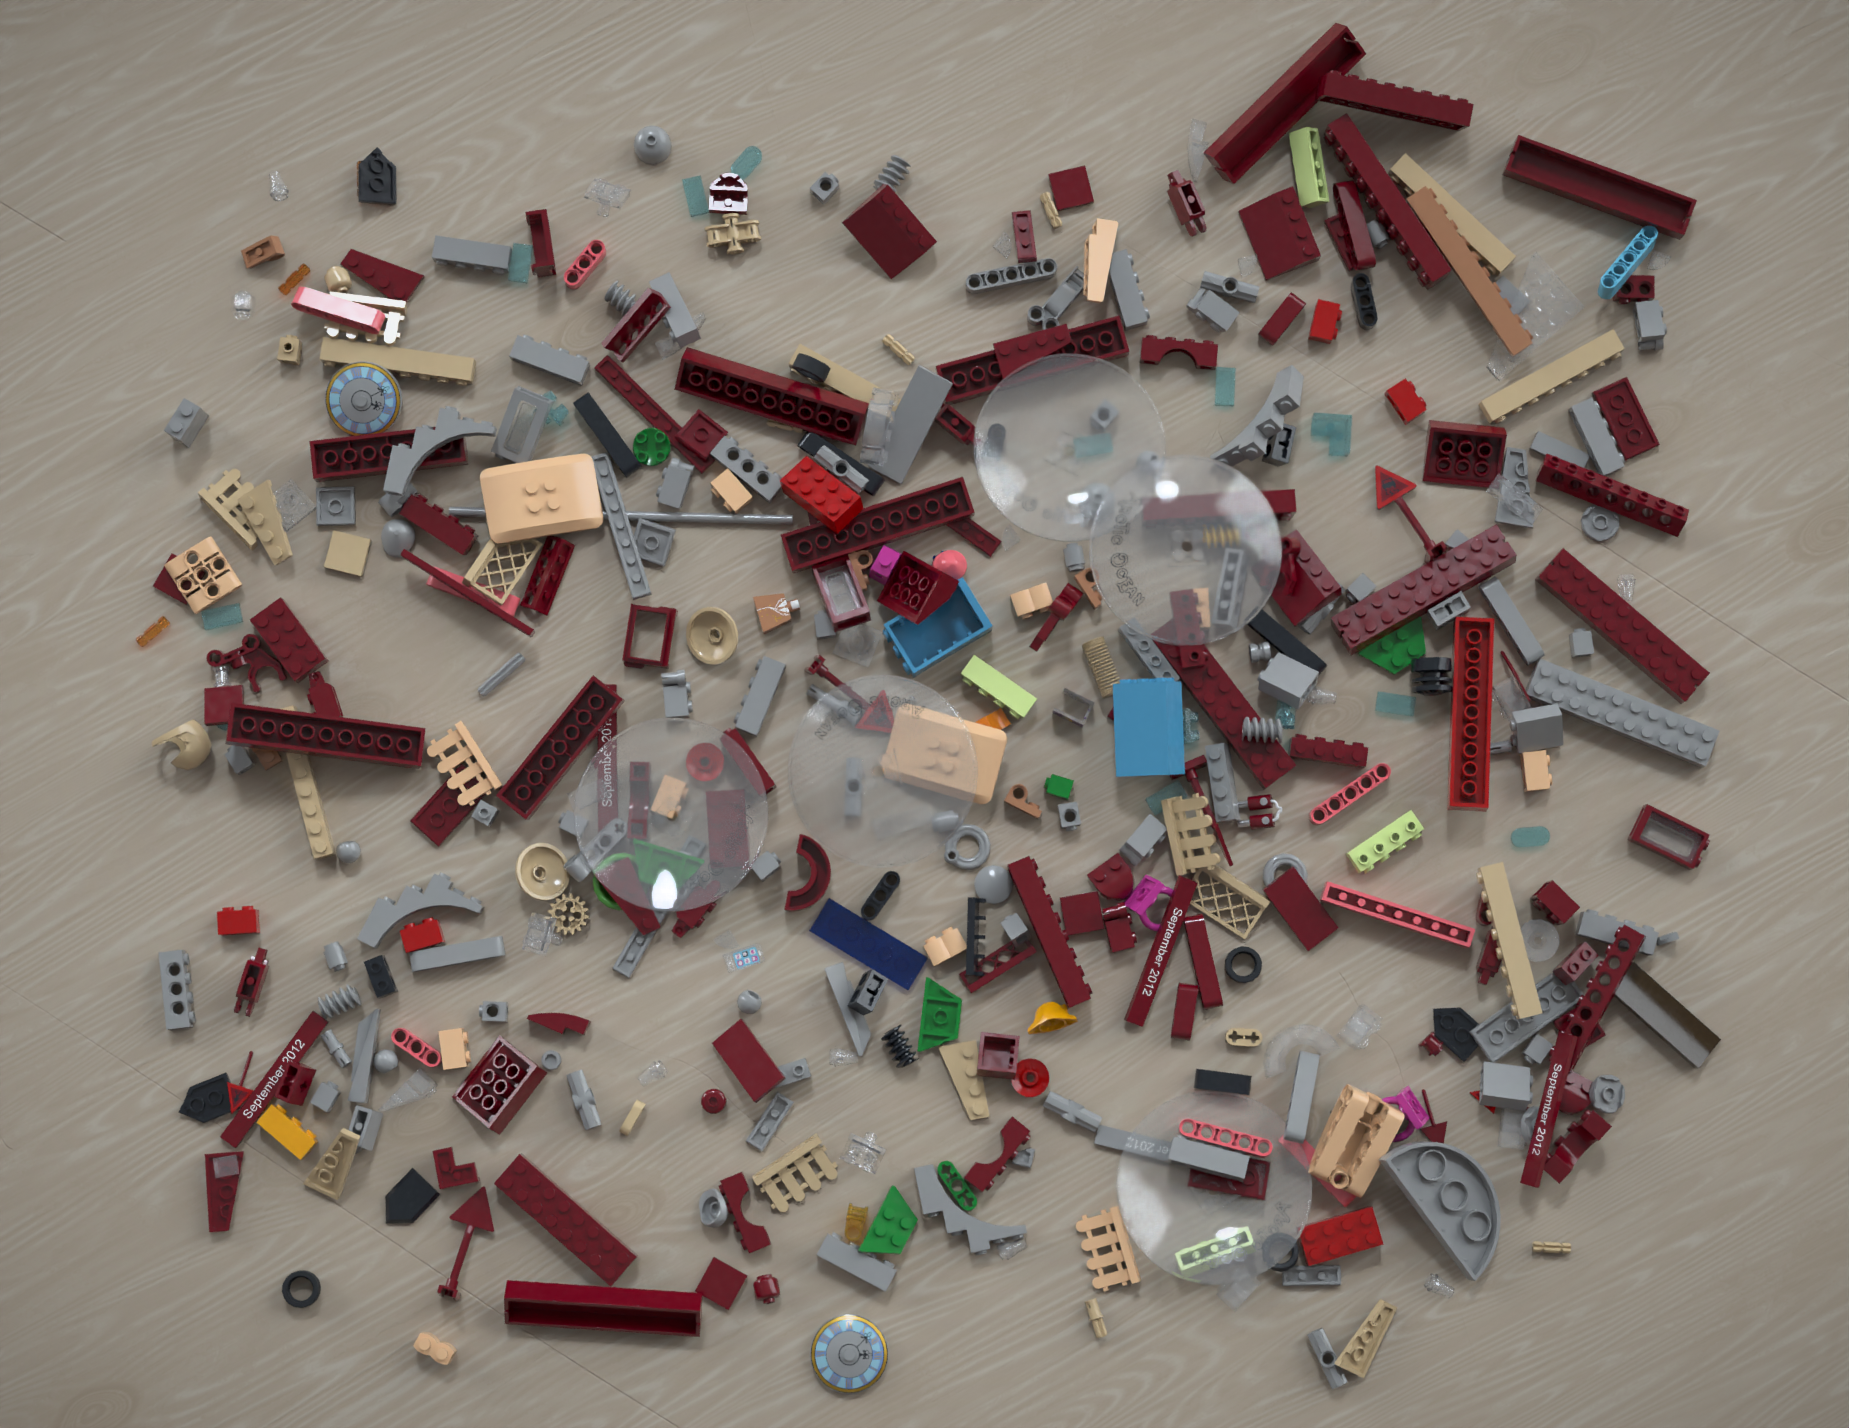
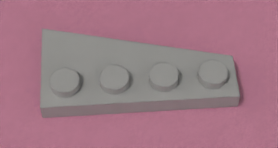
M1507 447L1495 523L1532 529V507L1530 504L1526 450Z

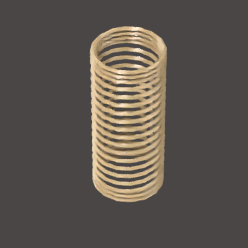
M1103 636L1082 644V648L1085 651L1084 654H1087L1086 657H1088L1089 667L1093 670V676H1096L1094 679L1098 683V689H1101L1099 692H1101L1102 698L1113 695V687L1106 688L1120 683V681H1117L1120 677L1115 678L1119 676V674H1116L1118 671H1114L1116 668L1110 669L1115 667V665H1111L1114 663L1113 661L1109 662L1113 659L1110 658L1112 655H1108L1110 652L1104 653L1109 649H1105L1108 647L1107 645L1103 646L1106 644Z

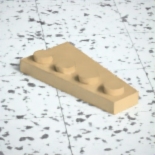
M266 480L237 500L273 564L279 565L293 556L287 534L283 530L281 514L277 510V501L272 493L271 480Z

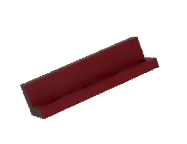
M648 287L602 341V346L613 351L618 360L624 363L671 306L660 292ZM661 302L663 307L659 312H656V307ZM650 317L648 325L644 326L645 319ZM638 331L636 339L632 340L633 333ZM626 344V350L621 354L619 350Z
M547 536L520 606L548 616L575 548L574 544L562 538ZM555 541L554 548L550 550L552 542ZM548 560L546 567L543 568L544 562ZM541 578L540 583L536 586L537 579ZM533 595L534 598L530 605L528 604L530 597Z
M1029 940L1025 942L1028 948L1023 952L1015 951V946L1010 941L986 956L985 959L978 961V966L980 965L978 972L982 971L983 963L986 961L995 962L994 970L990 973L985 972L986 975L982 978L978 976L977 981L971 985L964 976L966 970L959 973L970 993L978 990L1036 953L1037 951ZM1013 945L1012 950L1006 949L1009 946ZM1003 950L1011 952L1010 960L1007 962L998 961L999 953Z

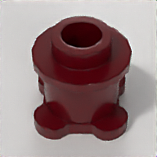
M1431 1032L1418 1044L1429 1052V1056L1432 1054L1436 1056L1443 1050V1042L1440 1043L1434 1036V1032Z

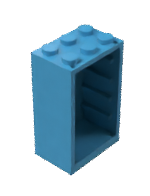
M963 577L958 579L959 583L951 598L919 625L901 615L884 624L883 635L888 643H893L892 650L898 659L902 658L904 661L902 664L907 675L911 674L913 678L992 631L993 626Z
M1174 678L1120 680V684H1113L1116 777L1185 774L1181 681H1174Z

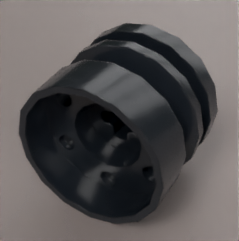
M1425 657L1412 659L1411 673L1420 675V678L1411 680L1413 684H1420V686L1412 687V693L1436 696L1452 692V686L1443 685L1444 683L1452 682V678L1443 677V674L1452 671L1451 658Z

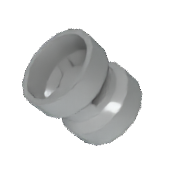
M1268 641L1262 642L1260 645L1255 643L1249 644L1251 663L1258 662L1259 660L1269 661L1271 659Z

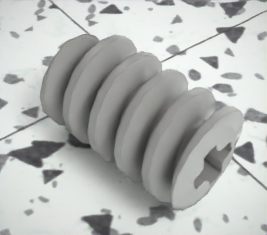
M892 155V161L887 162V167L882 169L884 174L880 173L878 175L879 180L874 181L875 186L873 187L877 190L882 184H888L896 192L894 185L901 186L898 179L905 180L902 173L909 174L906 167L911 166L897 155Z
M617 280L610 286L604 299L606 302L611 300L610 305L616 306L617 311L622 310V315L624 316L636 303L634 301L636 295L634 294L629 297L630 290L628 289L623 292L625 285L617 287L619 282Z
M1245 717L1242 726V741L1247 736L1248 741L1251 742L1252 737L1255 736L1256 742L1262 737L1266 743L1268 737H1270L1272 743H1274L1276 738L1281 743L1282 724L1280 719H1276L1273 724L1272 718H1269L1267 723H1265L1264 718H1261L1258 723L1257 718L1254 717L1250 723L1249 717Z
M347 984V991L340 987V994H337L335 991H332V997L325 994V1001L318 997V1005L325 1020L327 1016L333 1018L334 1012L340 1015L341 1009L347 1012L348 1006L351 1009L355 1008V1002L359 1006L362 1005L355 987L351 988Z

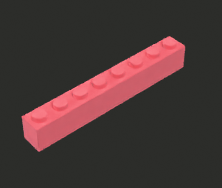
M1328 881L1324 884L1319 900L1464 948H1470L1475 932L1474 928Z

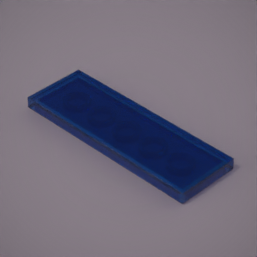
M830 898L809 930L906 990L910 989L928 959L925 955Z

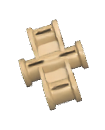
M738 213L725 214L722 216L725 224L705 227L708 236L707 247L715 248L728 245L727 254L742 253L744 248L741 247V243H753L761 240L758 231L759 221L748 220L738 222Z

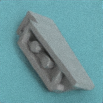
M841 962L825 968V972L860 1057L863 1055L871 1032L865 1017L847 1006L854 993V989L850 980L847 981L844 964Z
M375 1009L374 1012L358 1023L351 1077L353 1084L348 1101L368 1103L381 1009Z

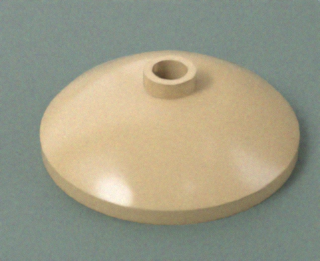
M702 608L692 615L687 624V644L693 655L700 661L707 664L723 663L734 654L737 648L738 631L736 624L731 616L720 608Z
M536 843L528 846L520 853L516 861L515 874L519 886L528 896L536 900L546 901L558 897L564 892L570 879V874L563 868L567 859L553 845Z

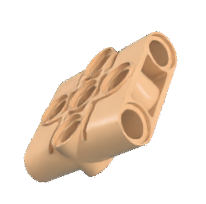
M212 536L199 542L164 565L195 614L202 612L242 586L241 581ZM192 554L198 556L195 564H190L188 561L189 556ZM223 560L225 563L224 568L216 570V562ZM202 570L208 572V577L205 580H200L198 577L199 572ZM187 580L191 581V588L189 590H183V582ZM213 586L218 588L216 596L209 595V590Z

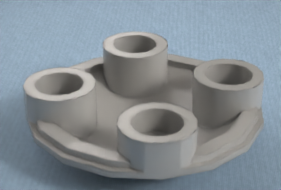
M992 865L979 871L975 878L974 886L980 898L986 899L987 903L995 904L1001 903L1008 898L1012 891L1013 882L1007 870L1000 866Z

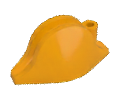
M1046 1002L1037 1009L1035 1019L1027 1030L1028 1034L1046 1033L1078 1022L1076 1016L1069 1014L1066 1004L1059 1005L1055 1002Z

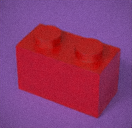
M1321 299L1317 300L1308 336L1309 340L1330 344L1332 339L1336 340L1338 329L1335 328L1336 321L1340 322L1342 310H1339L1340 304Z
M1406 378L1384 393L1405 425L1427 410L1426 402L1421 396H1417L1414 384L1411 381L1408 382Z
M242 906V910H234V907L222 908V911L217 912L218 935L260 933L259 910L253 909V906Z
M431 917L422 920L423 924L416 926L415 923L404 925V929L400 930V935L405 952L409 954L410 952L445 943L439 920H434Z

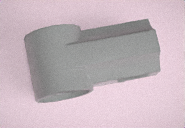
M409 482L405 497L387 493L378 503L390 517H393L402 510L410 495L417 494L418 491Z

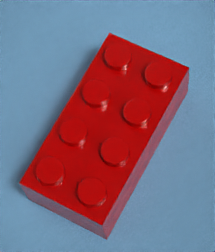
M805 456L780 480L782 491L785 495L836 534L864 509L861 497L808 456Z
M1372 1206L1295 1227L1307 1266L1384 1245Z

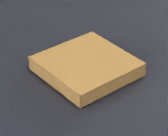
M333 530L324 568L362 577L371 539Z

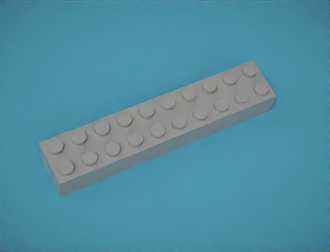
M1543 659L1536 661L1525 689L1529 698L1545 706L1558 704L1560 711L1699 768L1707 765L1719 734L1717 729Z

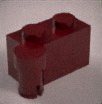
M1121 902L1117 903V906L1102 908V913L1105 914L1102 916L1111 953L1134 948L1137 938L1135 931L1131 932L1130 924H1133L1130 913H1127L1125 903Z

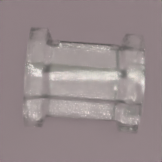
M229 666L213 667L216 681L214 687L231 686L228 674Z

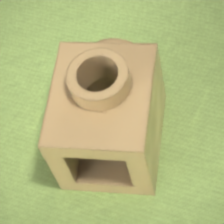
M286 335V337H280L277 357L280 363L299 365L302 342L297 336Z

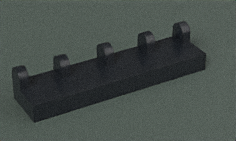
M968 897L966 975L984 976L985 974L982 971L978 972V959H985V955L978 954L979 939H985V935H979V920H986V916H979V903H986L984 898Z

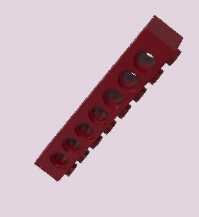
M1546 454L1538 469L1535 481L1675 537L1679 536L1687 522L1689 509L1574 463L1562 460L1557 456Z
M1625 924L1623 927L1619 926L1615 932L1614 937H1616L1613 945H1608L1605 951L1607 955L1605 960L1598 963L1595 969L1597 971L1595 978L1591 977L1586 985L1588 990L1585 996L1581 995L1577 1002L1578 1009L1570 1014L1567 1020L1569 1022L1567 1029L1563 1028L1561 1031L1562 1033L1573 1035L1574 1027L1580 1026L1582 1028L1581 1036L1577 1037L1569 1072H1572L1646 939L1645 935ZM1623 941L1629 943V949L1625 952H1621L1619 949V945ZM1614 958L1620 961V965L1616 969L1610 967V961ZM1604 975H1608L1611 979L1607 986H1603L1600 982ZM1595 992L1601 994V1000L1598 1003H1593L1591 1000V996ZM1586 1009L1592 1012V1016L1588 1020L1582 1018V1012ZM1555 1045L1549 1052V1056L1551 1057L1549 1061H1551Z

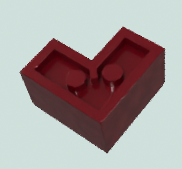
M453 1147L432 1151L440 1189L480 1181L475 1162L456 1166Z

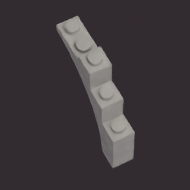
M1293 365L1277 373L1268 399L1251 423L1234 440L1210 456V462L1221 473L1246 459L1251 462L1266 454L1267 439L1283 430L1284 417L1287 413L1300 407L1304 376Z
M446 406L445 409L440 408L435 430H433L432 426L428 425L416 427L412 449H410L409 445L400 443L398 446H392L383 488L384 492L405 497L409 482L416 469L436 449L464 437H495L496 427L491 422L481 421V423H476L474 419L463 417L460 420L461 414L457 411V408Z
M441 872L439 875L434 873L424 894L422 893V888L413 884L412 887L406 885L396 906L394 905V900L386 896L384 899L378 897L357 939L374 948H378L385 935L397 923L420 910L437 906H455L481 914L484 907L480 905L482 901L472 896L469 900L463 897L464 892L456 888L453 891L450 890L453 882L449 881L451 877Z
M933 1164L914 1168L923 1214H928V1217L939 1215V1211H943L947 1234L951 1233L952 1236L961 1235L963 1230H967L971 1253L975 1252L976 1255L985 1254L987 1249H990L989 1241L993 1240V1244L1004 1242L1005 1237L1012 1236V1240L1023 1238V1234L1027 1233L1025 1225H993L970 1216L955 1205L945 1193L937 1179Z

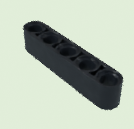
M589 392L573 402L578 412L626 478L642 467Z
M809 431L805 432L797 444L801 450L814 458L819 449L825 445L867 478L869 482L863 490L872 496L876 495L885 482L881 476L817 434ZM839 465L836 468L839 474H843L847 470L844 465Z
M1255 605L1243 621L1264 640L1268 641L1277 651L1318 671V676L1327 667V664L1260 607Z

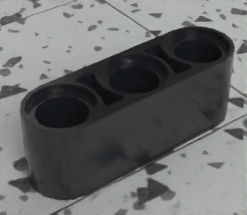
M1359 273L1354 276L1351 282V291L1359 326L1364 330H1370L1377 323L1378 316L1369 277L1364 273ZM1362 280L1365 286L1358 287L1355 281ZM1366 298L1369 305H1362L1359 299ZM1363 317H1371L1373 323H1365Z
M888 871L879 881L861 908V915L864 919L874 920L900 884V876L897 872ZM889 875H895L897 882L894 885H889L886 882V878ZM879 890L886 893V898L883 901H878L875 898V894ZM868 906L875 909V914L871 917H867L864 914V909Z
M1196 1069L1194 1088L1250 1095L1252 1076Z

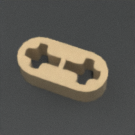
M1232 1028L1226 1032L1225 1040L1233 1046L1253 1047L1258 1046L1262 1042V1034L1256 1029ZM1233 1031L1236 1032V1035H1242V1039H1236L1235 1043L1229 1038ZM1252 1032H1255V1036L1259 1037L1258 1040H1255L1254 1044L1250 1039H1245V1036L1252 1035Z
M638 1099L636 1100L619 1132L626 1136L629 1135L646 1105Z

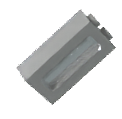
M520 386L516 387L491 452L495 453V456L500 459L506 460L507 458L512 460L513 464L531 461L554 401Z

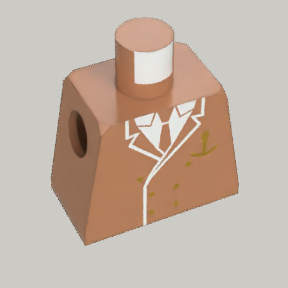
M784 593L753 597L764 634L791 622L790 612L801 610L798 599L786 602Z

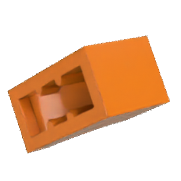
M1002 708L975 722L1000 730L1011 725Z

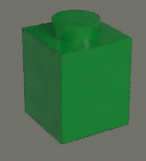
M1052 774L1051 778H1046L1044 788L1047 789L1046 794L1068 800L1074 780Z

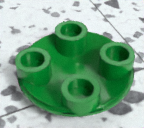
M647 428L637 433L633 442V452L639 462L647 466H656L663 463L669 456L670 441L663 431L656 428Z

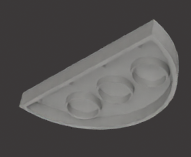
M1412 1142L1387 1152L1378 1160L1467 1280L1476 1281L1492 1259L1500 1233L1501 1217L1498 1197L1485 1170L1464 1151L1438 1142Z

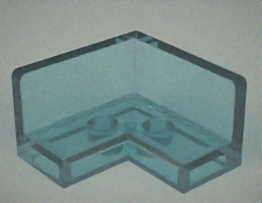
M1313 413L1311 418V435L1329 437L1328 455L1347 457L1350 453L1352 415Z

